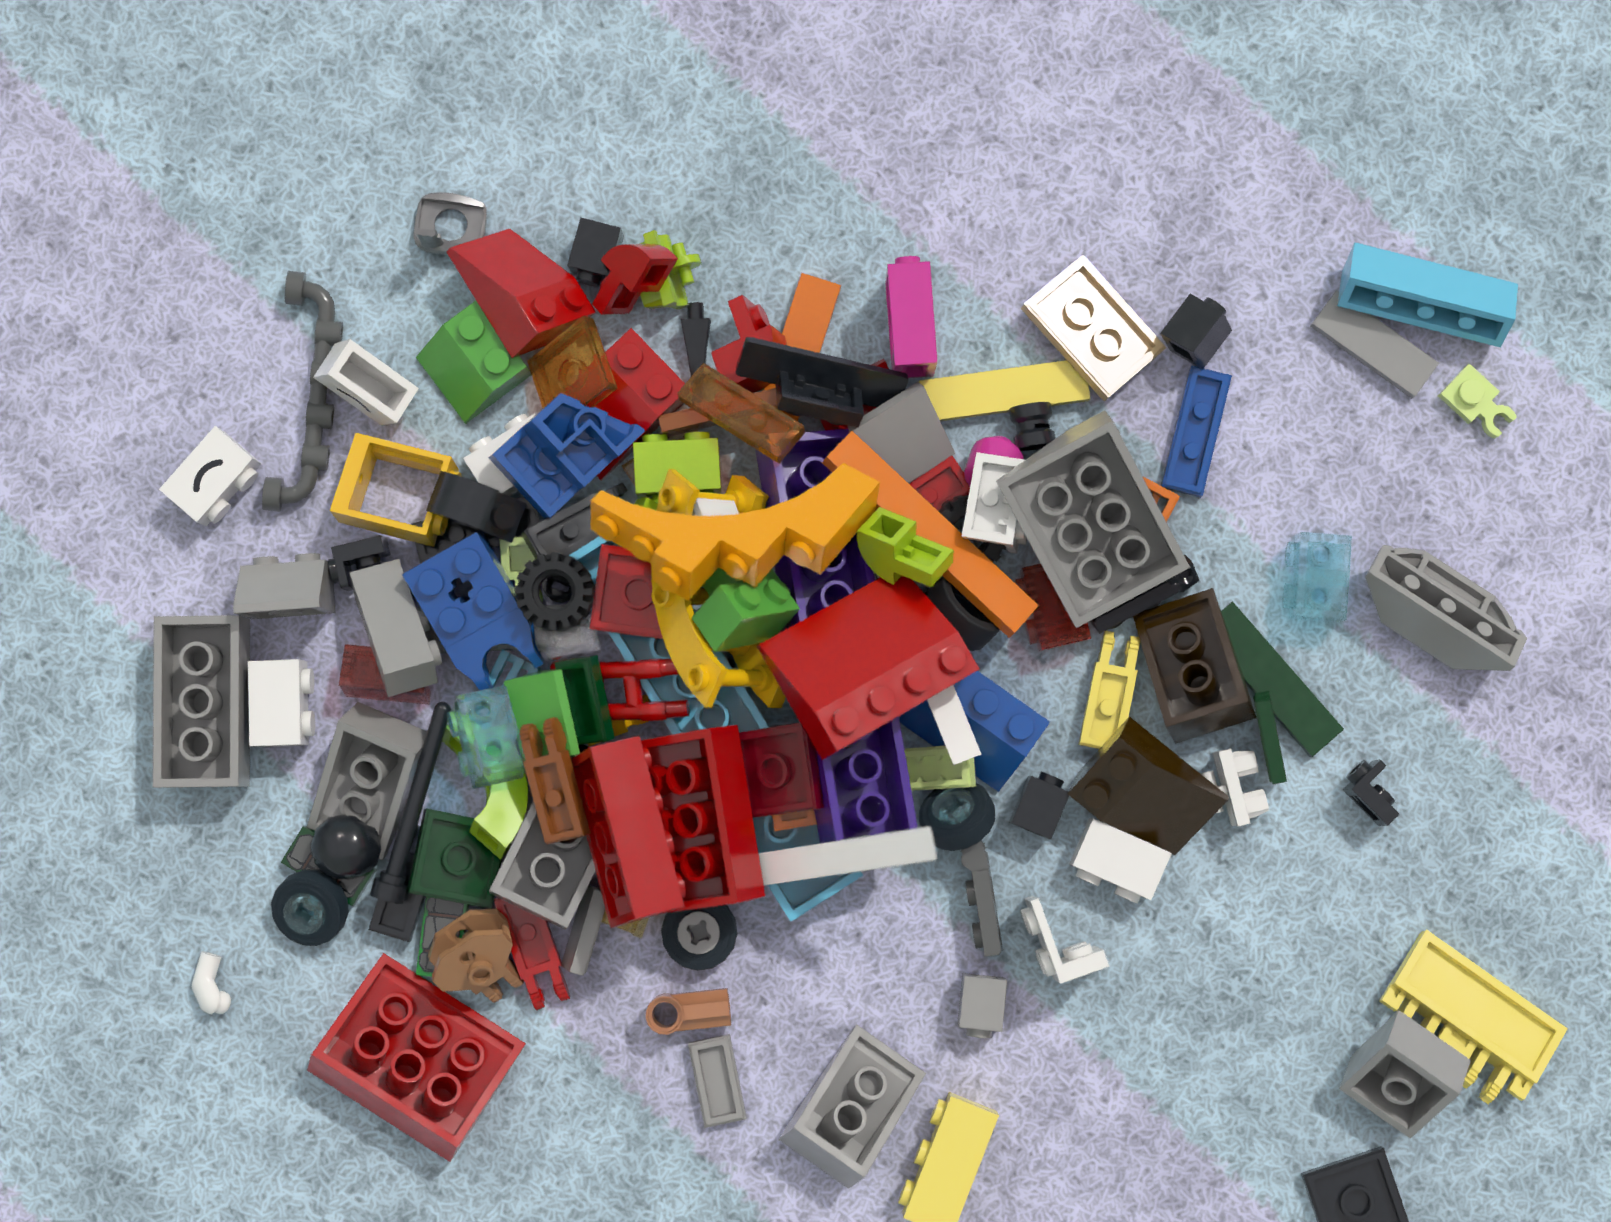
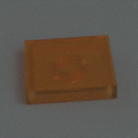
M582 316L527 361L542 408L560 393L577 399L581 404L592 408L618 389L594 319Z

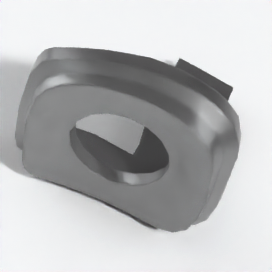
M435 192L423 196L418 203L413 237L416 245L427 253L447 254L446 251L450 247L484 237L487 220L486 205L473 198L454 193ZM446 210L459 211L467 220L466 232L457 240L448 241L442 239L441 234L435 230L437 217Z

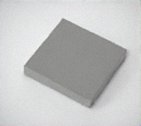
M919 382L864 415L859 428L847 426L850 432L853 431L908 483L951 455L956 454L924 386Z

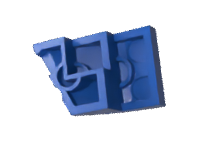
M560 393L488 458L544 519L551 518L579 490L592 481L611 461L619 457L645 430L637 424L630 425L609 416L608 412L596 407L589 408L581 404L579 400Z

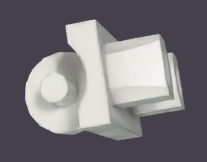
M1231 749L1213 752L1212 755L1220 786H1217L1213 770L1201 774L1229 796L1225 805L1231 826L1238 827L1250 824V818L1269 811L1264 790L1258 789L1242 793L1239 777L1259 772L1255 752H1232ZM1223 806L1216 813L1223 812Z

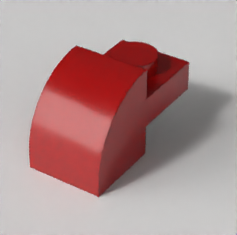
M621 244L613 247L601 259L610 270V273L601 282L600 290L592 305L601 315L629 314L642 292H659L678 258L669 249L658 244Z

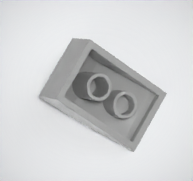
M357 702L338 720L307 827L315 831L328 817L344 814L346 816H356L367 825L374 827L378 832L382 849L379 859L383 860L400 825L427 731Z
M856 1025L804 1098L779 1140L849 1189L865 1178L926 1073Z

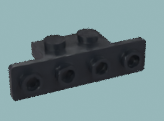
M753 337L745 339L735 367L736 375L776 385L777 410L786 411L794 416L804 415L826 420L834 425H848L859 428L864 416L863 404L878 407L904 391L908 384V375L903 372Z

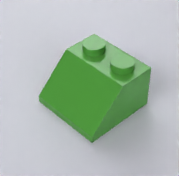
M474 301L444 323L416 356L417 360L465 424L532 375L520 356L511 358L477 301Z

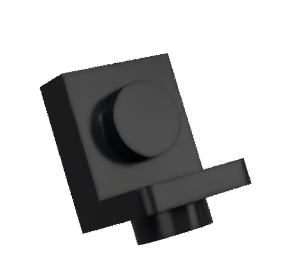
M379 535L331 547L333 558L328 559L331 579L334 584L339 583L341 589L346 591L353 590L349 573L352 572L351 565L356 564L357 570L381 564L380 558L391 556L388 540Z
M1381 759L1372 760L1369 764L1363 760L1346 776L1350 783L1343 791L1378 826H1388L1400 814L1392 806L1395 800L1382 786L1376 784L1373 787L1370 784L1387 765Z

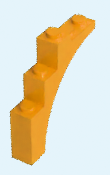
M842 463L823 482L793 499L765 509L735 515L693 516L661 512L631 504L601 490L591 500L590 529L596 532L602 539L612 541L632 552L638 559L652 563V581L658 583L665 591L676 593L689 601L718 568L724 570L732 578L742 580L756 587L783 555L791 558L796 564L807 567L821 575L853 538L857 530L876 511L880 482Z

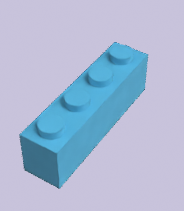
M1354 242L1342 270L1337 306L1501 348L1516 318L1518 284Z

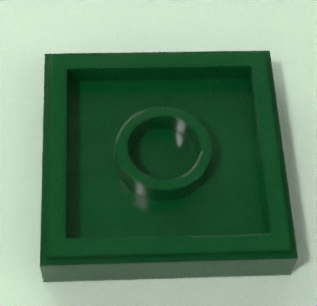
M428 808L423 810L407 893L492 909L495 896L490 894L489 890L500 870L502 859L500 860L469 832L475 818Z

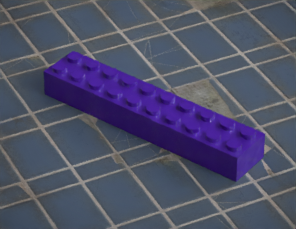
M849 429L768 435L755 449L761 488L769 496L765 508L793 499L823 482L832 472L822 464V461L850 433ZM857 533L821 575L807 567L796 564L785 555L774 565L776 575L788 587L790 595L800 608L792 617L791 626L875 581L874 571L867 565L859 551ZM899 716L823 760L816 751L824 808L814 809L820 844L918 828Z

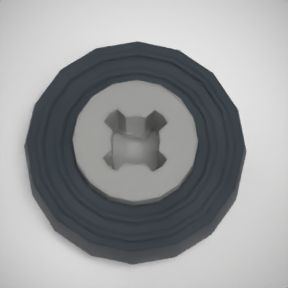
M727 905L668 912L664 917L661 928L663 946L670 958L680 966L696 971L712 969L724 962L734 949L738 935L736 919Z

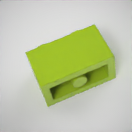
M689 432L684 434L685 440L668 441L666 434L642 436V442L633 443L637 497H652L653 494L658 496L660 489L663 487L668 469H675L700 490L699 492L722 493L718 438H710L709 432Z

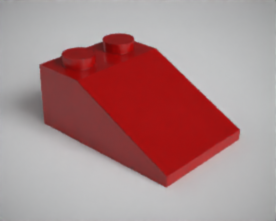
M510 228L450 247L446 251L511 358L572 336L596 313L573 275Z
M632 328L599 357L567 394V396L579 400L581 404L589 408L596 407L608 412V415L630 425L637 424L641 426L645 432L633 443L642 442V436L652 434L660 426V415L675 412L692 396L690 388ZM633 443L597 475L601 481L633 452Z

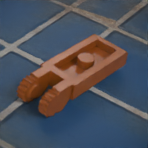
M557 717L546 719L543 724V734L545 735L549 752L547 755H542L543 743L534 723L522 725L521 730H519L525 756L523 764L546 845L582 837L591 833L568 749L565 750L567 742L565 732L563 731L562 723H560Z

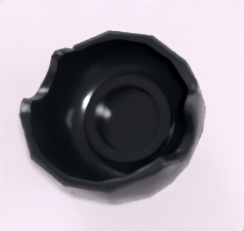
M345 814L328 817L316 828L310 843L311 856L314 858L316 866L330 877L346 880L366 876L377 865L382 850L378 832L374 827L367 825L356 816H346Z

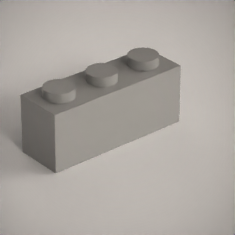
M399 559L349 572L354 598L387 696L391 697L438 683L435 666L442 665L440 652L435 640L427 641L425 632L430 630L428 619L422 608H416L413 598L415 596L402 575L404 572Z

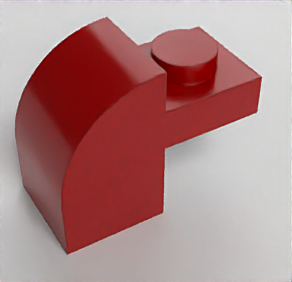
M744 295L728 301L740 339L711 352L723 389L734 397L755 393L771 384L736 375L735 367L747 337L787 345L785 336L769 324L763 307L760 304L755 305Z

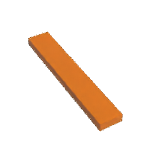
M853 431L822 461V464L831 472H834L842 463H845L879 481L880 486L876 510L881 507L916 521V535L953 549V563L942 576L1008 638L1016 633L1039 606L970 540L962 538V533Z

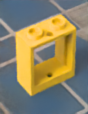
M355 432L330 512L339 523L434 547L438 535L443 536L445 533L448 519L427 511L423 526L418 527L360 512L377 459L438 475L440 471L461 476V473L458 472L459 468L452 457Z

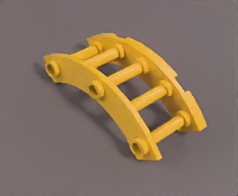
M668 469L663 487L658 494L656 510L666 513L692 515L696 499L707 498L734 501L740 514L764 509L769 496L745 476L739 475L731 476L725 494L699 492L700 490L675 469ZM651 563V579H652L653 564ZM652 581V601L655 605L659 627L670 658L684 683L705 708H712L721 686L751 687L755 694L769 708H782L786 697L757 648V645L760 643L723 650L729 651L733 655L739 669H726L713 654V649L692 619L694 615L692 605H703L710 597L704 588H700L688 601L676 593L665 591L658 583Z

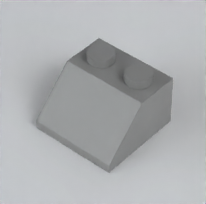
M318 553L295 555V562L279 563L278 557L275 556L253 558V565L240 566L233 603L234 614L250 619L336 613L334 583L330 576L328 561L321 560Z

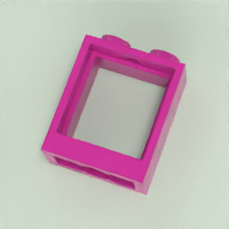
M918 256L899 257L895 259V264H887L885 278L892 370L906 373L908 378L933 377L938 361L930 261L920 262V257Z

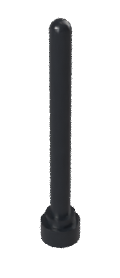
M439 702L434 707L387 868L381 871L380 877H375L370 895L386 902L403 904L408 886L404 884L406 877L403 876V872L451 714V707L446 702Z

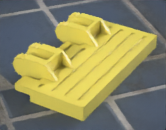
M1424 930L1419 934L1379 1000L1392 1011L1400 1010L1410 1018H1412L1416 1011L1424 1017L1420 1025L1433 1034L1440 1022L1444 1024L1437 1037L1471 1060L1462 1086L1465 1089L1476 1081L1486 1061L1495 1068L1482 1087L1479 1096L1488 1105L1500 1093L1511 1072L1515 1075L1506 1091L1520 1101L1525 1100L1533 1084H1536L1567 1031L1565 1026L1428 930Z

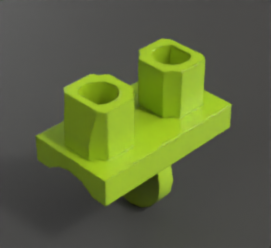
M655 230L643 234L644 242L640 244L664 246L678 258L659 292L641 293L640 296L644 307L649 309L670 307L677 310L687 307L689 302L684 286L695 282L691 270L702 264L699 254L687 255L684 243L679 242L672 245L667 234L658 235Z

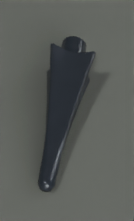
M702 302L687 303V319H680L690 370L693 408L703 405L704 374L711 324L710 318H704V303Z

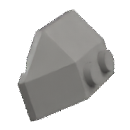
M1383 545L1379 549L1365 578L1381 623L1452 669L1511 671L1515 667L1527 637L1521 630L1516 629L1511 616L1496 596L1425 550L1393 548L1389 545Z

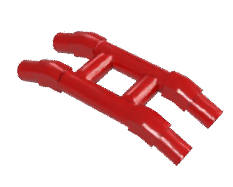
M671 658L599 662L603 683L604 678H623L626 703H608L611 720L658 721L689 716L688 700L643 703L640 679L679 675ZM552 662L550 670H556L554 662Z

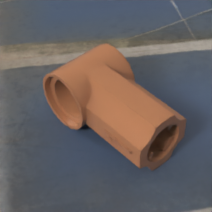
M728 988L657 995L646 1009L645 1018L647 1024L652 1031L664 1035L677 1031L731 1026ZM668 1002L676 1008L678 1016L673 1024L663 1025L656 1020L654 1009L659 1003Z

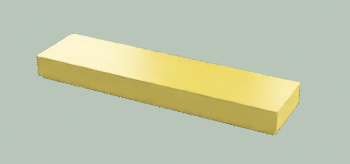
M1067 360L919 381L924 386L940 422L1009 412L1011 407L1027 403L1050 402L1051 406L1090 400L1088 383Z

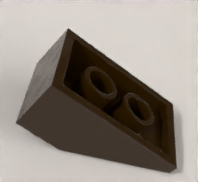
M1213 588L1144 610L1133 616L1163 720L1175 744L1257 718Z
M1130 716L1077 773L1067 793L1100 821L1172 853V855H1176L1229 799L1228 795Z

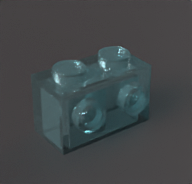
M1300 532L1294 535L1293 542L1287 543L1285 565L1286 567H1292L1291 583H1285L1282 606L1283 609H1289L1288 619L1334 623L1347 620L1352 536Z
M506 685L457 695L452 711L447 712V720L452 737L459 736L462 751L458 752V761L463 777H470L473 789L523 778L525 774L523 764L525 756Z

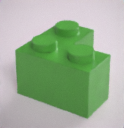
M718 568L702 585L710 597L693 615L692 619L713 651L717 652L758 644L770 639L784 628L800 608L790 595L788 587L781 582L773 569L768 572L756 587H753L742 580L732 578L724 570Z

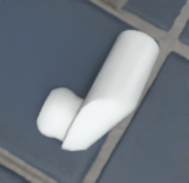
M201 951L192 980L193 993L201 1010L211 1015L214 1012L224 1014L230 1007L231 997L225 991H219L215 982L222 957Z

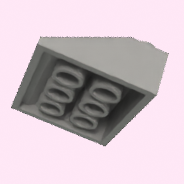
M1105 410L1067 430L996 481L1076 628L1190 568L1120 433Z

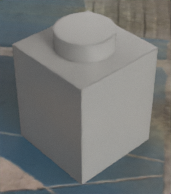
M962 973L957 1024L959 1028H967V1036L992 1038V1031L1002 1032L1007 980L1004 977Z

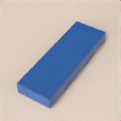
M1190 366L1161 482L1162 487L1200 498L1203 496L1232 375Z

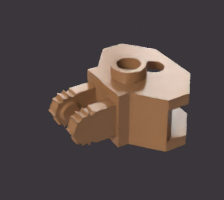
M498 909L469 910L436 932L428 954L429 961L435 966L432 974L433 982L443 992L471 990L475 995L482 992L494 1003L502 999L503 995L501 987L496 982L503 977L514 988L524 984V979H520L516 965L509 959L513 943L507 918ZM460 930H468L462 938L455 936Z

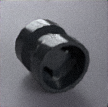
M1050 402L1027 403L1009 409L1011 422L1016 425L1017 434L1013 438L1014 444L1020 451L1042 449L1056 439L1055 432L1050 429L1049 419L1052 417Z

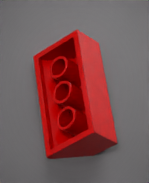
M640 736L592 746L572 758L571 762L591 832L587 834V839L610 928L684 907L682 899L686 894L682 876L675 872L671 857L674 855L673 839L669 831L664 830L660 815L663 812L662 797L659 790L653 788L649 773L652 769V760L648 748L642 746Z

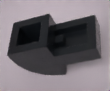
M440 471L426 511L512 543L527 503L476 481Z

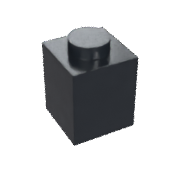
M580 217L567 264L571 274L576 275L575 279L578 282L599 287L600 282L609 275L610 270L601 259L610 249L622 244L624 239L622 229Z
M1189 294L1160 334L1171 352L1203 370L1231 333L1232 328L1225 316L1227 311L1222 305L1211 298L1206 297L1203 301Z
M1042 771L1038 778L1028 776L1009 823L1051 840L1069 798L1068 791L1062 789L1064 781Z

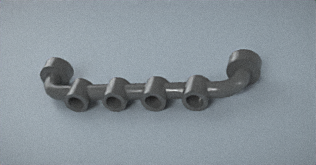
M288 271L285 283V304L303 306L305 298H309L315 301L318 306L314 357L310 372V394L306 410L305 440L301 455V477L299 482L292 487H284L283 478L265 477L262 509L280 512L282 504L297 503L307 498L315 487L318 470H328L330 446L321 445L323 428L332 429L334 404H326L327 387L313 377L331 351L332 346L342 341L343 322L335 321V305L330 293L321 285L306 281L305 272Z

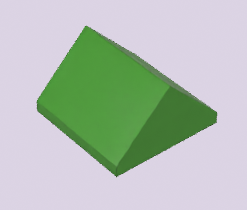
M561 669L538 671L504 681L522 764L525 761V756L519 735L521 726L529 723L536 725L543 743L542 755H547L549 752L545 735L543 734V724L546 719L557 717L560 723H562L567 739L565 750L568 749L570 756L580 754Z

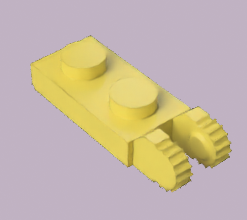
M1104 631L1098 662L1094 663L1078 745L1100 749L1129 717L1138 670H1135L1140 645L1139 637L1130 636L1125 647L1124 667L1109 664L1115 638L1114 632Z

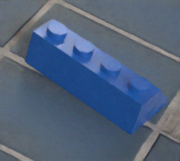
M976 671L955 683L954 688L981 752V755L974 757L975 776L999 792L1026 758L1050 721L982 673ZM927 700L900 715V723L933 747L946 746Z

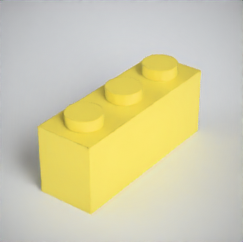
M951 1092L948 1093L945 1101L937 1100L929 1123L936 1125L930 1141L922 1139L914 1159V1163L920 1165L915 1180L907 1179L898 1200V1204L904 1206L902 1210L903 1218L912 1222H958L999 1115L996 1110Z

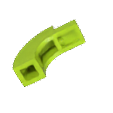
M456 716L447 725L442 742L479 775L486 791V806L473 820L469 832L501 860L509 851L526 813L528 785L525 770L514 747L501 733L488 744L485 741L484 733L479 727L469 721L465 723Z

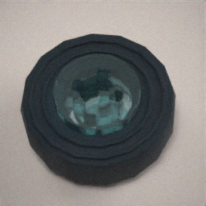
M976 783V787L934 789L924 799L919 809L920 827H931L934 846L941 850L956 851L973 846L991 831L995 822V805L986 789Z
M302 870L289 875L276 888L271 902L272 918L278 929L289 940L303 946H318L331 941L344 927L349 913L348 900L342 887L332 877L317 870ZM304 908H307L309 911H313L314 914L312 915L308 913Z

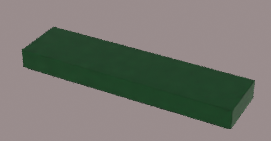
M1233 601L1230 602L1221 612L1247 686L1254 694L1270 691L1275 718L1308 756L1313 757L1341 733L1344 728Z

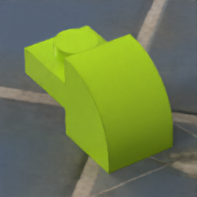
M879 507L857 530V543L863 559L879 577L893 585L901 576H905L932 587L953 563L954 550L916 535V521Z

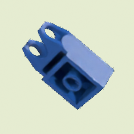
M478 531L402 574L454 666L475 683L484 697L495 691L489 679V670L486 664L487 655L493 646L509 644L517 648L522 655L530 660L534 668L545 663L536 644L534 624L528 621L523 616L521 609L518 608L515 588L483 532ZM457 578H461L462 583L469 580L472 584L473 589L468 592L470 600H464L463 596L459 598L456 596L454 589L457 587L455 582Z

